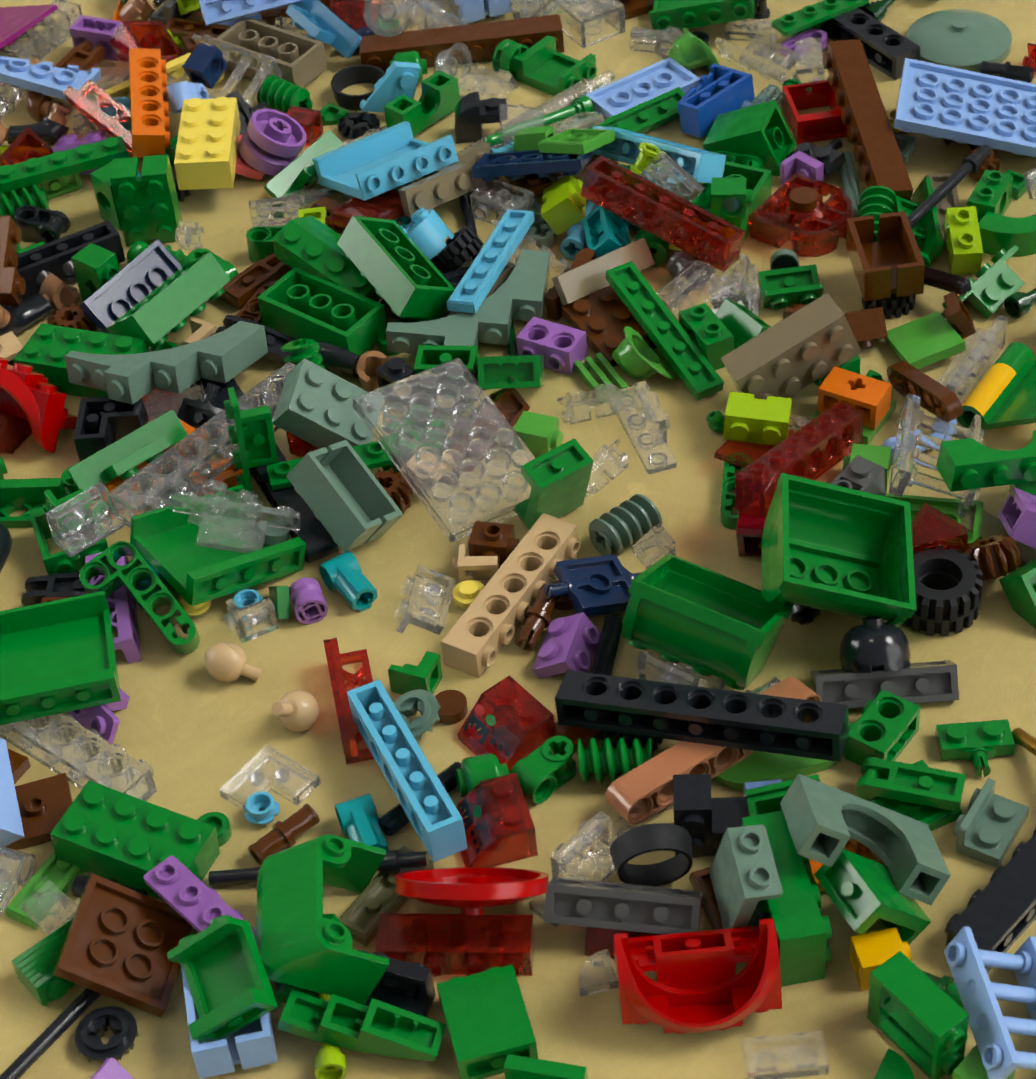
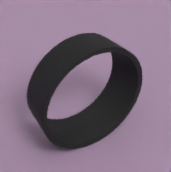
M354 65L340 70L331 79V87L336 102L345 109L361 110L360 102L363 99L367 100L374 91L362 95H348L341 93V91L357 83L376 84L385 75V72L372 65Z
M668 823L642 825L618 836L610 846V855L617 875L623 883L658 887L672 883L690 871L692 867V838L685 828ZM659 850L679 852L676 856L659 863L647 865L627 863L632 858L647 852Z

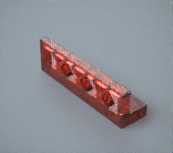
M90 79L78 91L69 85L63 92L69 104L110 137L122 136L127 150L132 153L131 131L121 126V122L131 121V111ZM91 89L97 93V102H91L85 97ZM102 107H115L116 116L110 117L102 111Z
M337 638L323 640L346 765L372 760L374 757L368 748L358 750L357 745L363 738L353 722L347 692L356 685L361 687L373 682L367 649L340 654ZM362 662L363 665L355 674L342 668L343 665Z

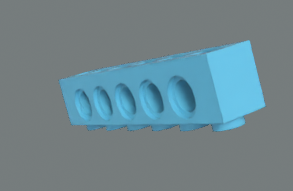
M593 126V129L615 131L616 141L593 150L592 154L628 164H635L640 152L638 149L640 143H649L658 147L663 152L662 157L657 160L653 171L699 183H711L712 178L723 177L726 155L621 128Z
M380 679L348 691L347 696L353 722L433 862L468 849L463 818Z

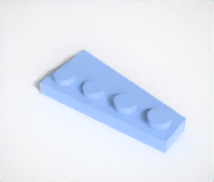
M0 56L1 83L63 99L67 102L78 104L101 78L100 68L91 67L89 72L79 70V66L68 65L66 69L53 67L52 62L43 61L34 65L30 64L28 59Z

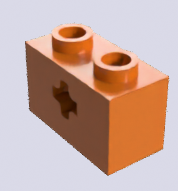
M834 366L818 388V412L875 430L891 408L892 384Z

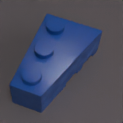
M713 63L710 66L711 72L708 75L701 76L699 79L700 84L697 88L691 87L677 103L682 132L693 135L696 138L706 137L718 114L754 105L756 101L752 74Z

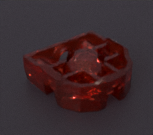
M795 173L749 215L750 237L776 248H780L787 240L791 241L792 249L799 257H819L834 252L837 249L840 237L846 239L847 218H851L852 202L846 197L841 188ZM798 187L813 188L818 192V206L809 212L795 211L789 205L790 192ZM829 194H831V197H829L825 202H823V196L827 197Z

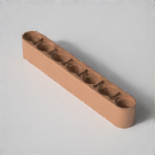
M795 677L785 678L760 693L763 695L822 701L818 694ZM680 741L612 782L605 793V800L629 823L639 824L673 803V775L711 774L712 780L754 753V751Z

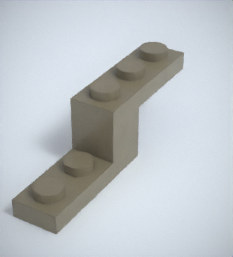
M482 142L458 152V162L423 176L422 180L399 189L404 216L411 217L421 207L429 210L475 190L472 179V167L484 153H491L490 143Z

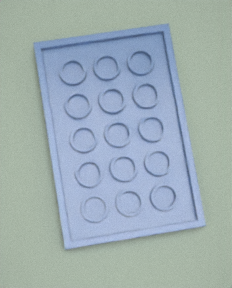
M905 58L893 128L901 129L904 132L925 134L932 138L954 140L961 144L988 145L991 149L1008 151L1015 155L1036 157V84Z

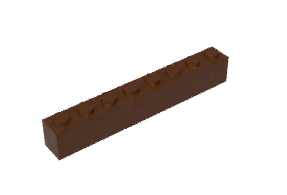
M560 14L361 36L362 40L359 47L362 65L376 66L386 72L390 66V60H394V55L401 52L417 51L421 59L426 58L427 68L491 61L496 47L505 39L513 40L530 48L549 35L556 38V51L559 53L564 52V40Z
M861 40L829 41L827 53H823V67L828 70L829 85L834 88L835 103L841 109V121L847 126L848 142L853 144L855 162H859L862 182L866 183L867 188L872 186L888 187L894 191L896 196L911 201L913 187Z

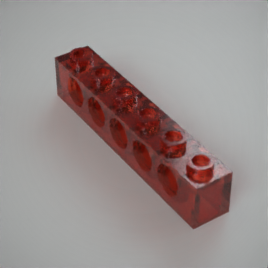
M600 156L585 168L580 196L722 272H725L739 259L746 231L603 156Z
M836 403L736 474L735 510L765 518L777 489V480L781 473L816 480L843 460L844 456L851 454L853 443L863 444L864 410L852 408L847 403Z

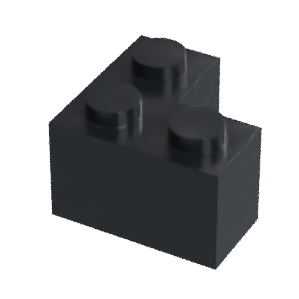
M108 397L81 398L73 438L79 461L81 462L147 424L148 419L143 398L134 404L111 400Z
M711 774L673 775L674 825L681 826L690 833L692 838V858L716 856L726 829L741 827L742 818L749 817L747 797L711 798Z

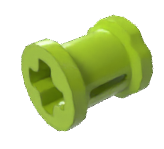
M642 142L638 147L640 152L635 164H631L629 169L637 177L651 180L654 176L652 172L657 160L662 157L663 152L652 144Z

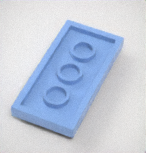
M668 57L585 95L591 99L593 109L608 119L677 87H680L686 94L691 87L697 88L700 84V78Z

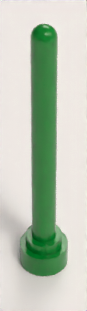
M586 95L577 97L566 108L487 136L484 142L494 146L513 139L514 135L523 128L548 126L572 116L580 119L585 118L593 113L592 101Z

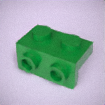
M816 264L759 271L757 275L763 308L783 309L794 303L808 305L823 295L824 287L819 282Z

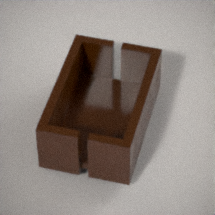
M906 212L879 214L878 242H873V215L847 218L846 248L863 300L891 298L893 293L896 294V297L923 294L925 264Z

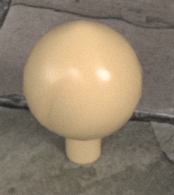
M216 643L208 648L204 654L209 674L221 682L235 681L240 675L257 681L262 670L246 663L247 655L243 648L235 643Z
M293 690L286 693L280 699V702H275L272 705V713L278 716L280 723L286 729L301 732L314 726L319 716V705L311 693L303 690Z

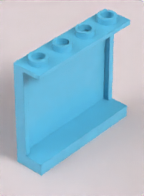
M406 121L312 159L320 185L363 201L459 161L452 135L427 143L414 139L410 122Z

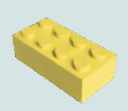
M237 97L183 100L174 160L179 190L233 188L241 126Z

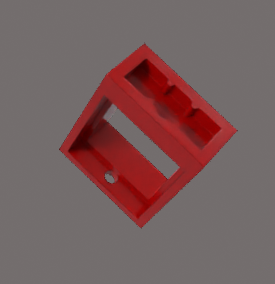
M829 80L782 86V110L797 144L847 137L848 129L846 124H843L841 121V109L835 103V91L833 87H830ZM829 106L831 111L799 115L797 110Z

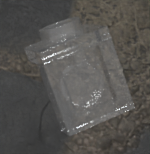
M232 598L225 601L228 613L224 614L223 617L230 633L236 632L242 643L279 629L275 607L270 598L241 609L236 607Z
M49 879L22 905L21 910L49 935L74 918L80 899L77 898L73 902Z

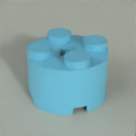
M421 207L411 215L412 222L405 228L400 225L429 260L447 246L444 241L446 237L451 240L454 237L451 230L432 208L426 210L424 207Z

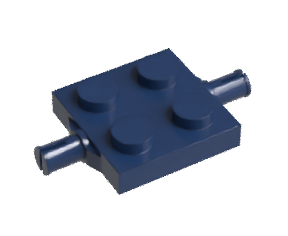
M616 554L556 562L554 573L560 583L545 584L544 592L547 598L567 597L576 612H584L587 617L626 612L631 596L628 591L632 579L642 572H629L622 566Z

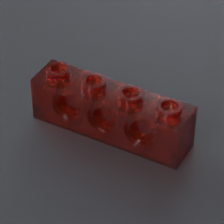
M380 913L375 952L383 953L389 958L407 963L418 962L426 968H430L434 977L442 975L469 976L484 972L492 967H504L512 964L516 977L533 976L535 948L533 915Z

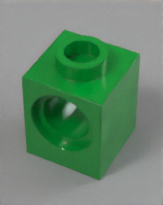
M746 177L712 178L711 218H746V206H752V189H746Z

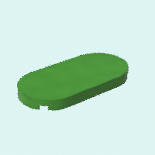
M754 751V753L722 772L713 780L721 786L724 783L732 786V790L742 792L744 782L782 779V782L795 779L798 773L806 776L829 769L837 762Z

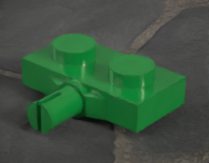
M1008 719L936 725L935 736L941 759L973 761L975 774L979 777L982 776V771L984 777L991 772L987 759L995 756L1014 755L1015 742Z

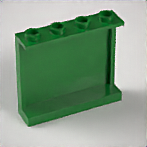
M654 0L653 11H649L653 33L655 35L683 30V28L691 29L754 18L755 0Z
M243 484L131 517L130 543L191 606L303 570L306 543L301 538L297 537L275 545L264 544L257 538V526L261 519L243 503L245 490Z
M105 591L0 611V725L121 701L111 613Z

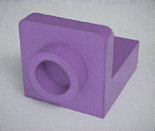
M797 151L780 163V184L786 187L796 180L817 191L824 186V163L801 151Z

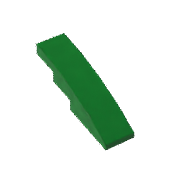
M291 989L277 1029L313 1041L358 1052L394 1058L435 1061L447 1025L373 998L368 1007L335 994H331L328 1002Z

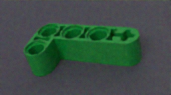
M126 541L116 542L81 568L79 578L87 594L105 591V595L108 597L124 586L175 652L182 655L189 654L198 648L200 636L194 622L131 543ZM127 555L132 557L127 565H117V561L121 557ZM94 576H105L101 584H89ZM143 580L152 582L148 589L143 591L136 590L139 582ZM160 606H171L168 614L164 616L155 614ZM177 623L182 632L186 635L188 634V637L184 640L182 637H178L174 629Z

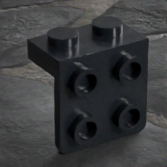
M369 953L388 958L389 966L363 1005L369 1007L373 998L426 1017L436 996L431 969L418 962L407 963L389 958L383 953Z

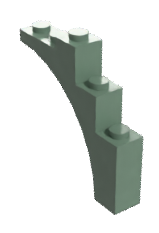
M521 249L517 264L508 279L492 295L484 299L476 313L459 312L436 320L414 323L388 322L386 328L387 351L417 354L418 345L478 346L479 342L507 345L512 320L530 321L532 317L540 319L543 317L544 301L550 274V252Z
M239 321L224 331L205 339L165 350L120 355L71 351L64 358L69 383L107 391L108 398L111 400L134 404L155 388L180 394L201 378L227 383L267 354L268 348L265 327L263 325Z

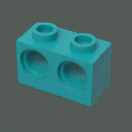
M601 203L582 220L587 247L595 251V258L631 243L626 220L604 203Z

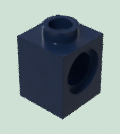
M198 43L182 67L192 83H201L205 87L212 89L227 69L228 64L223 57V52L218 47Z

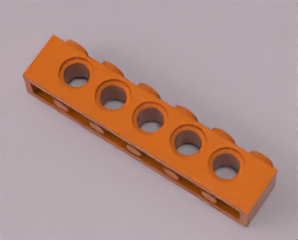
M129 48L132 157L143 158V156L165 155V147H170L166 59H161L160 49Z

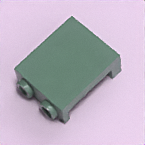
M762 824L727 828L709 870L723 929L759 925V920L764 919L759 901L777 899L783 893L766 828Z

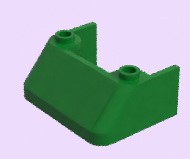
M326 834L265 858L258 870L255 941L269 980L327 995L335 994L354 1002L365 1004L389 966V959L352 949V936L349 930L338 921L323 918V884L361 894L385 858V849Z

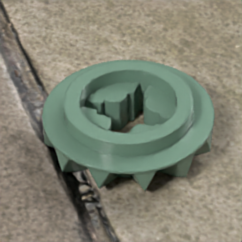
M422 689L412 690L404 693L394 702V705L416 739L421 740L422 734L426 731L433 732V723L440 720L438 711L441 709V706L435 696L429 691ZM417 711H419L422 716L414 718L413 722H411L408 717L415 716Z

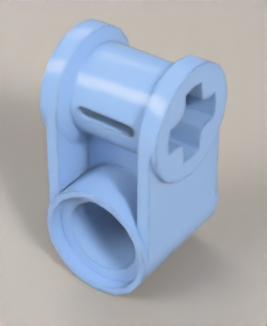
M182 81L166 86L173 113H182L183 100H190L192 98L209 99L208 92L201 83Z

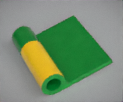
M1020 342L1009 344L962 403L963 415L957 418L964 428L971 431H981L1036 423V358L1028 346Z

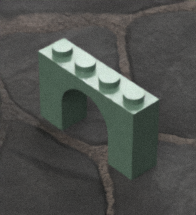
M799 773L780 802L798 855L832 867L849 839L852 838L873 851L885 863L898 893L932 905L951 876L928 824Z

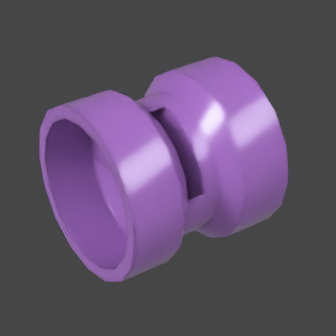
M301 578L292 583L289 587L290 601L294 606L296 619L303 624H313L322 620L327 615L328 607L325 598L322 596L319 582L313 578Z

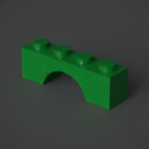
M1036 430L1033 431L1031 442L1027 446L1010 451L986 447L973 438L942 441L936 468L950 492L1035 482Z

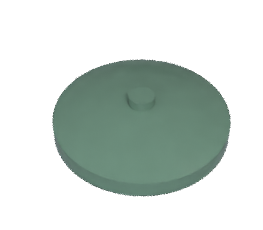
M949 9L933 12L916 20L907 32V39L920 46V61L980 73L982 61L1002 63L1011 51L1012 35L1009 28L998 18L974 10Z

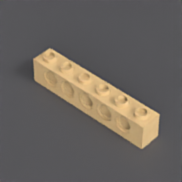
M545 513L539 517L442 639L441 646L444 665L480 678L486 668L494 664L497 654L505 644L507 645L511 642L516 629L522 622H525L524 615L527 609L533 606L543 584H552L555 579H558L554 573L556 562L570 560L577 556L581 542L578 539L576 524Z

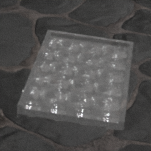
M460 358L353 398L352 406L450 542L470 535L475 521L499 523L517 515L514 512L515 505L530 497L531 486L520 474L522 465L535 459L534 455L483 388L478 386L477 380Z

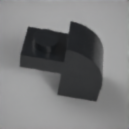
M479 91L471 92L462 97L455 108L456 143L483 142L482 124L507 122L506 98L480 100Z

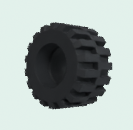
M936 546V549H930L929 547L921 548V552L913 551L917 611L912 618H907L904 624L913 625V630L917 632L923 630L926 631V635L932 636L934 633H940L941 636H948L949 632L957 634L962 632L963 627L969 628L973 625V620H977L979 616L983 588L982 570H979L977 562L970 561V556L966 553L959 554L957 549L950 548L947 550L943 549L942 546Z

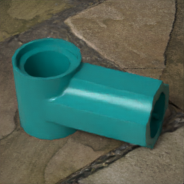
M344 552L319 565L320 575L330 591L337 590L353 610L358 609L362 612L372 607V603L378 598L377 590L362 574L360 565L352 552Z
M370 793L334 805L344 836L348 835L352 841L389 851L388 844L378 823L379 817Z

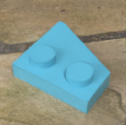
M393 61L386 70L385 75L373 86L375 90L370 97L360 102L361 110L385 113L384 105L401 94L413 99L421 71L420 65L418 63Z

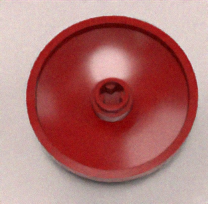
M433 868L407 871L395 875L396 894L431 905L460 908L461 915H482L483 908L504 906L534 898L546 893L548 884L547 873L519 868Z

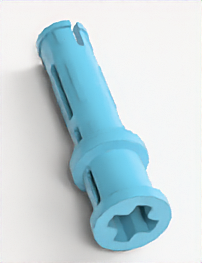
M595 196L588 199L585 217L597 207V201L600 197L597 196L594 203ZM582 220L577 224H573L568 229L567 238L560 244L561 253L570 260H575L574 256L587 246Z

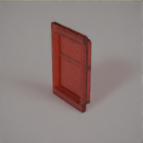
M392 189L365 201L354 197L331 209V215L326 217L325 221L326 224L346 228L352 216L397 220L404 216L399 191Z

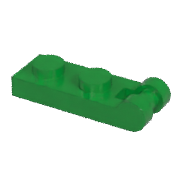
M868 757L863 760L860 770L863 777L858 779L856 793L861 798L874 799L875 797H882L959 812L966 774L875 757Z

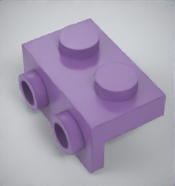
M584 612L564 618L559 617L550 622L532 669L539 679L565 673L567 670L588 673L601 634Z

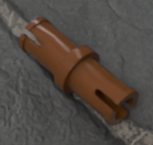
M545 584L541 586L533 606L527 609L524 615L526 620L518 636L515 638V644L518 647H521L523 641L527 640L523 648L526 651H534L543 629L549 626L552 620L550 615L558 599H560V596L547 598L544 592Z
M306 803L285 821H277L273 824V830L253 845L251 844L248 850L254 860L259 865H262L266 857L280 852L285 847L291 848L296 844L295 839L315 824L317 825L320 819L314 809Z

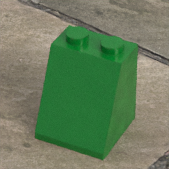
M776 100L718 114L703 143V150L714 153L727 151L737 154L756 155L764 162V169L771 170V176H780V163L787 159L786 156L796 147V142Z

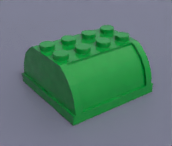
M781 473L777 480V489L768 510L762 535V596L764 600L776 604L788 602L861 619L864 617L881 616L884 623L900 627L907 618H912L917 611L910 502Z
M668 553L632 579L628 591L631 596L623 620L622 637L629 640V645L640 650H648L649 648L661 653L660 657L668 662H683L692 666V670L697 674L706 677L714 675L724 679L727 686L737 690H744L762 672L783 623L791 615L794 604L788 602L776 604L765 601L762 591Z

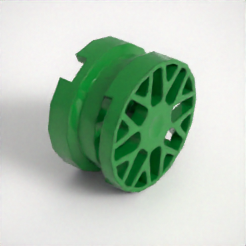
M510 39L500 42L492 58L494 72L516 80L515 58L529 48Z

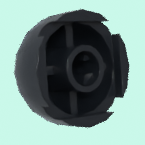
M881 616L862 618V624L852 627L844 635L840 644V662L843 671L872 673V669L884 668V672H891L910 667L911 655L907 637L897 626L884 623Z

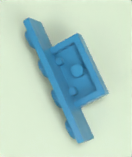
M303 0V2L287 6L288 9L285 13L293 19L292 24L300 30H306L308 32L307 37L333 46L345 58H351L362 37L319 0Z

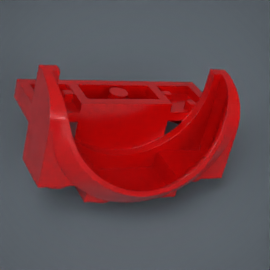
M0 357V412L27 419L37 445L44 451L55 453L59 430L75 429L77 423V416L68 414V409L64 408L66 394L58 392L59 386L47 383L48 378L43 377V374L32 372V366L21 363H14V366L7 364L8 359Z
M773 919L759 920V925L635 938H628V933L614 934L613 949L622 1024L634 1023L643 1025L653 1022L663 1028V1034L699 1033L743 1026V1019L753 1012L763 1013L773 1009H782L780 960ZM736 963H748L745 966V968L736 975ZM654 971L656 982L646 976L644 972Z

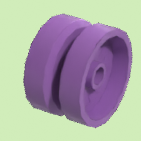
M259 109L252 114L247 130L243 133L239 142L238 150L241 157L250 166L260 172L276 176L297 158V155L303 149L307 135L304 128L289 115L274 109Z

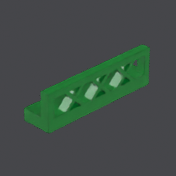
M62 478L1 479L0 523L6 528L33 527L28 511L40 508L46 504L44 491L50 489L57 500L67 495ZM16 510L26 511L18 517L9 516Z

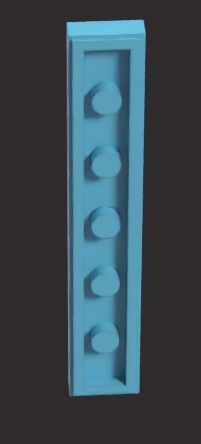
M509 209L505 212L448 299V311L477 312L535 221L534 212Z

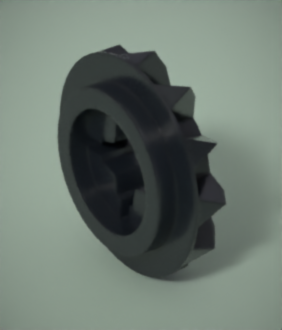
M358 111L353 114L347 113L346 117L339 119L338 124L339 134L352 140H360L377 133L380 128V122L376 114H369L365 111L362 113Z
M117 1006L101 1007L90 1012L80 1021L75 1031V1043L79 1053H82L89 1062L99 1060L104 1063L106 1059L115 1057L121 1060L122 1054L127 1049L133 1050L134 1040L139 1036L136 1020L129 1011ZM108 1025H110L113 1036H110L107 1044H103L101 1037L105 1036L106 1031H108Z

